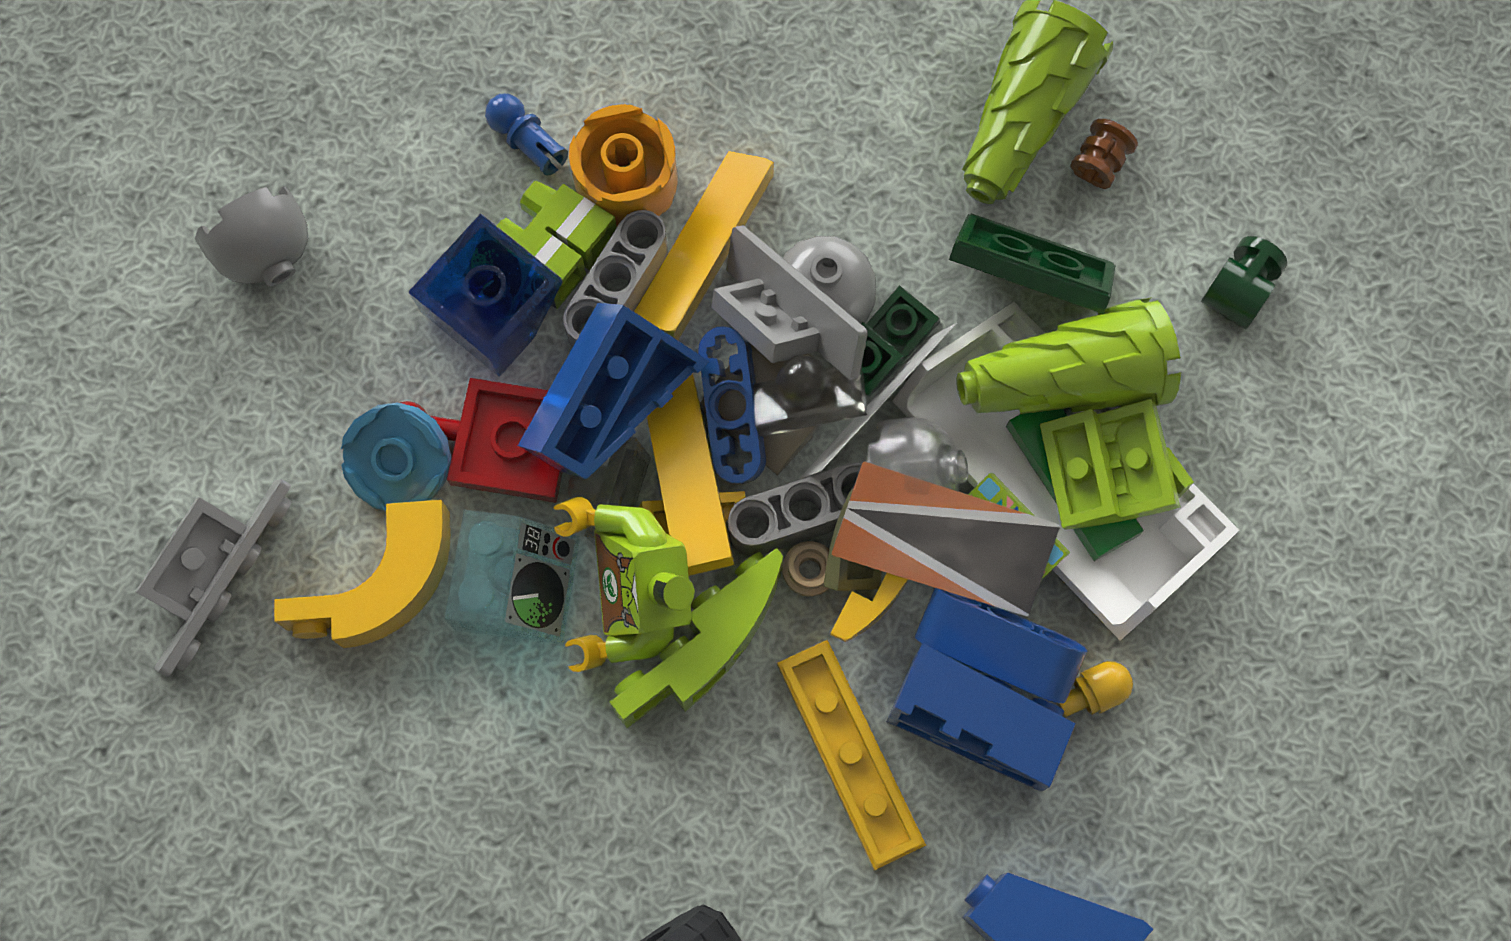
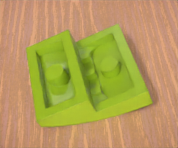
M1152 399L1100 414L1090 409L1040 424L1063 529L1068 530L1120 522L1181 508L1157 405Z

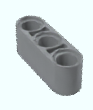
M637 210L627 214L568 304L563 315V323L572 348L580 335L577 332L578 328L588 321L597 303L622 304L635 311L668 255L665 225L662 219L654 212ZM647 236L656 240L648 248L640 249L631 245L639 237ZM621 278L629 282V285L619 292H611L604 288L613 279Z
M862 463L846 464L740 500L730 510L728 517V533L732 546L739 553L751 557L758 552L764 555L776 548L781 549L834 531L846 501L841 490L848 484L856 482ZM807 500L817 506L819 514L812 520L802 521L795 518L789 508L797 501ZM750 517L760 518L766 523L768 530L759 538H748L738 530V525L741 521Z

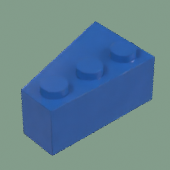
M597 303L518 446L563 473L587 479L636 433L634 428L655 408H662L673 397L671 393L692 373H699L710 361L622 304Z
M923 643L912 660L886 721L1041 792L1051 786L1076 724L1062 717L1064 710L1059 706L1039 698L1030 700L1013 691L1012 687L1007 683L988 675H982Z

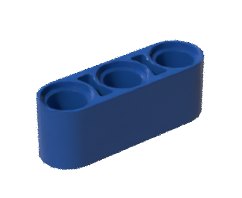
M934 588L915 633V638L920 643L948 657L1038 697L1062 704L1066 702L1088 652L1078 642L1009 611L938 588Z

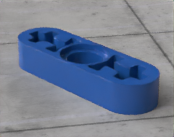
M725 326L716 327L709 330L703 336L698 348V354L710 361L701 370L713 466L722 479L731 483L747 484L756 480L762 474L766 465L752 350L750 343L738 331ZM726 338L729 344L738 347V354H733L729 357L730 373L734 375L742 373L743 381L725 380L715 385V376L726 377L723 361L713 358V351L720 349L721 339ZM731 390L740 391L746 399V410L742 417L735 421L725 420L720 415L718 409L719 400L722 395ZM749 426L750 435H739V441L742 451L752 454V462L744 464V473L739 474L737 467L728 466L727 457L734 455L736 451L734 437L727 436L722 438V429L738 431Z

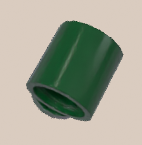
M1257 236L1242 238L1233 252L1234 259L1229 257L1200 301L1244 329L1249 327L1274 290L1276 284L1271 281L1277 280L1287 267V258L1283 251L1270 241Z

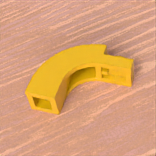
M442 500L386 504V547L383 558L374 573L361 585L344 593L274 599V621L287 631L292 630L293 637L301 639L327 636V628H331L332 640L342 648L372 643L399 630L423 609L443 577L450 551V511Z

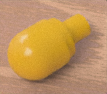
M1113 661L1102 662L1079 673L1080 676L1074 682L1075 688L1070 691L1066 702L1056 704L1064 710V718L1085 708L1091 715L1096 712L1101 714L1122 704L1129 698L1133 689L1132 676L1128 669L1120 663Z

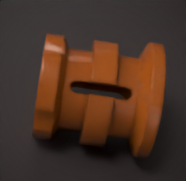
M1098 118L1090 126L1092 136L1086 137L1080 148L1081 154L1074 157L1070 167L1079 178L1096 187L1107 189L1111 187L1115 180L1113 172L1116 173L1121 170L1126 161L1125 155L1134 153L1138 142L1132 132L1115 121Z

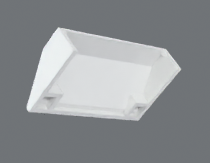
M1013 302L920 363L893 402L974 488L989 473H994L1036 517L1060 525L1056 538L1071 553L1053 571L1121 641L1240 530L1192 484L1179 498L1181 508L1136 518L1144 530L1140 536L1097 561H1093L1074 530L1062 528L1057 504L1006 428L1008 421L1018 416L1020 411L976 413L971 404L963 405L958 395L956 377L958 373L964 372V366L967 361L1000 351L1008 343L1045 334ZM1118 407L1096 409L1094 411L1100 414L1117 409ZM1071 408L1063 409L1067 416L1079 413L1071 412Z

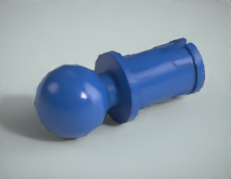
M508 93L498 94L490 99L485 110L486 121L494 131L507 134L506 141L512 149H520L546 176L558 171L557 167L546 156L547 153L561 166L565 164L568 158V150L560 146L540 126L541 121L537 115H525L524 105L520 99Z

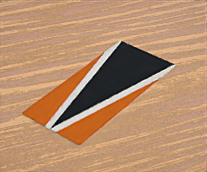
M862 462L832 550V555L1028 616L1060 525L884 467Z

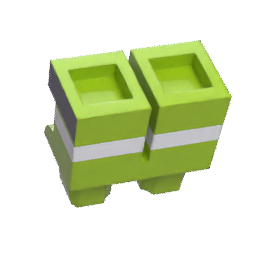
M534 181L523 193L520 200L521 209L534 219L523 230L511 220L505 218L500 220L492 231L535 264L526 283L530 285L537 268H540L557 282L547 302L558 309L585 277V268L590 271L617 229L615 216L565 184H562L556 191L549 186Z

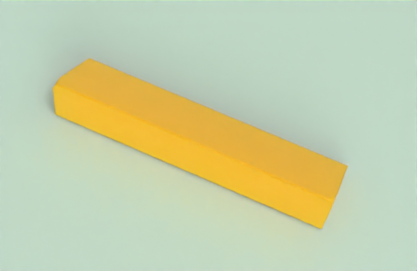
M728 151L636 307L635 313L676 340L680 339L729 254L732 228L745 226L773 178L774 162L763 157Z

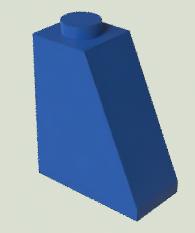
M1011 873L1001 874L995 881L988 874L985 875L964 899L971 908L962 918L986 941H1144L1154 930L1144 920Z

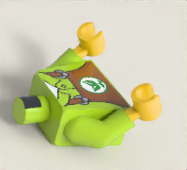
M574 497L555 505V510H565L572 518V522H565L554 527V531L558 535L568 537L590 526H595L594 534L603 633L608 636L606 642L597 635H587L567 641L565 647L578 645L584 651L583 663L568 666L569 669L573 672L593 669L601 666L606 658L611 663L657 656L673 639L674 627L688 625L692 620L691 603L694 599L695 589L688 577L687 553L684 544L668 535L655 516L644 508L600 504L594 509L591 503L583 497Z

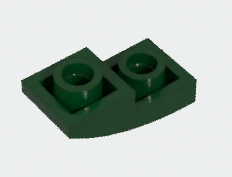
M899 285L867 323H861L867 330L866 346L859 377L849 381L870 397L941 322L940 318Z

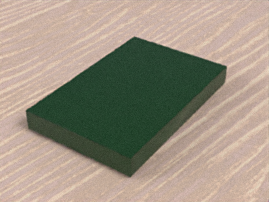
M972 213L967 215L949 257L950 261L1102 314L1105 313L1111 298L1116 267L1111 261Z

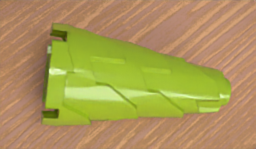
M1026 0L1022 2L1013 19V29L1002 52L991 91L983 109L979 130L962 168L965 172L964 180L967 183L966 192L972 198L982 203L993 204L995 200L1006 199L1009 191L1012 193L1015 191L1039 150L1053 137L1066 114L1082 98L1095 74H1099L1113 51V41L1104 44V46L1102 45L1108 34L1105 28L1092 17L1073 6L1053 0L1049 10L1043 11L1037 9L1041 0Z
M1149 297L1108 307L1104 314L1098 312V315L1058 325L1056 331L1008 343L1000 351L967 361L964 366V372L958 373L956 377L960 401L963 405L971 404L976 413L1019 410L1020 414L1071 408V412H1080L1090 409L1124 407L1148 399H1152L1157 406L1172 403L1179 391L1181 372L1169 375L1167 372V361L1181 358L1172 322L1158 300L1149 302L1152 298Z

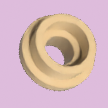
M806 541L795 545L788 551L783 561L782 572L786 584L792 591L802 596L813 597L821 595L830 589L823 587L829 549L825 545ZM808 560L816 562L820 567V574L813 579L803 577L799 571V567L803 562Z

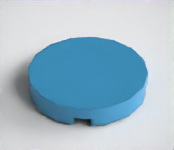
M398 402L377 405L356 418L344 434L341 446L344 460L341 466L345 480L356 496L373 508L386 511V504L429 501L434 498L447 480L452 459L448 439L436 420L418 407Z

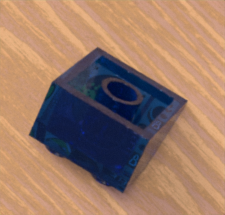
M480 213L408 293L424 316L500 377L535 338L563 281L561 277Z

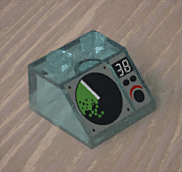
M464 510L444 619L455 631L564 644L580 536L573 534L563 537L558 535L553 527L520 516Z

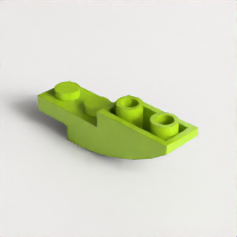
M777 548L765 557L761 552L755 553L735 570L737 578L720 590L717 585H714L696 597L691 603L693 611L692 620L689 624L696 637L690 641L686 636L675 640L661 652L659 657L662 662L645 675L641 670H637L615 687L614 691L617 696L609 702L613 711L626 728H629L670 695L675 698L686 712L705 696L731 669L763 622L775 595L783 567V555Z

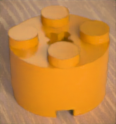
M612 105L593 112L584 120V126L576 137L573 136L569 146V161L576 192L615 216L617 227L627 214L634 211L647 210L660 216L670 208L678 183L675 145L670 130L658 117L656 120L643 113L642 108L633 105Z

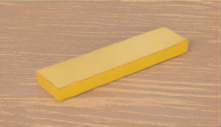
M693 373L671 393L673 397L662 408H655L647 416L669 535L682 542L685 546L688 576L734 565Z
M828 639L777 662L779 671L873 870L875 871L925 847V841Z

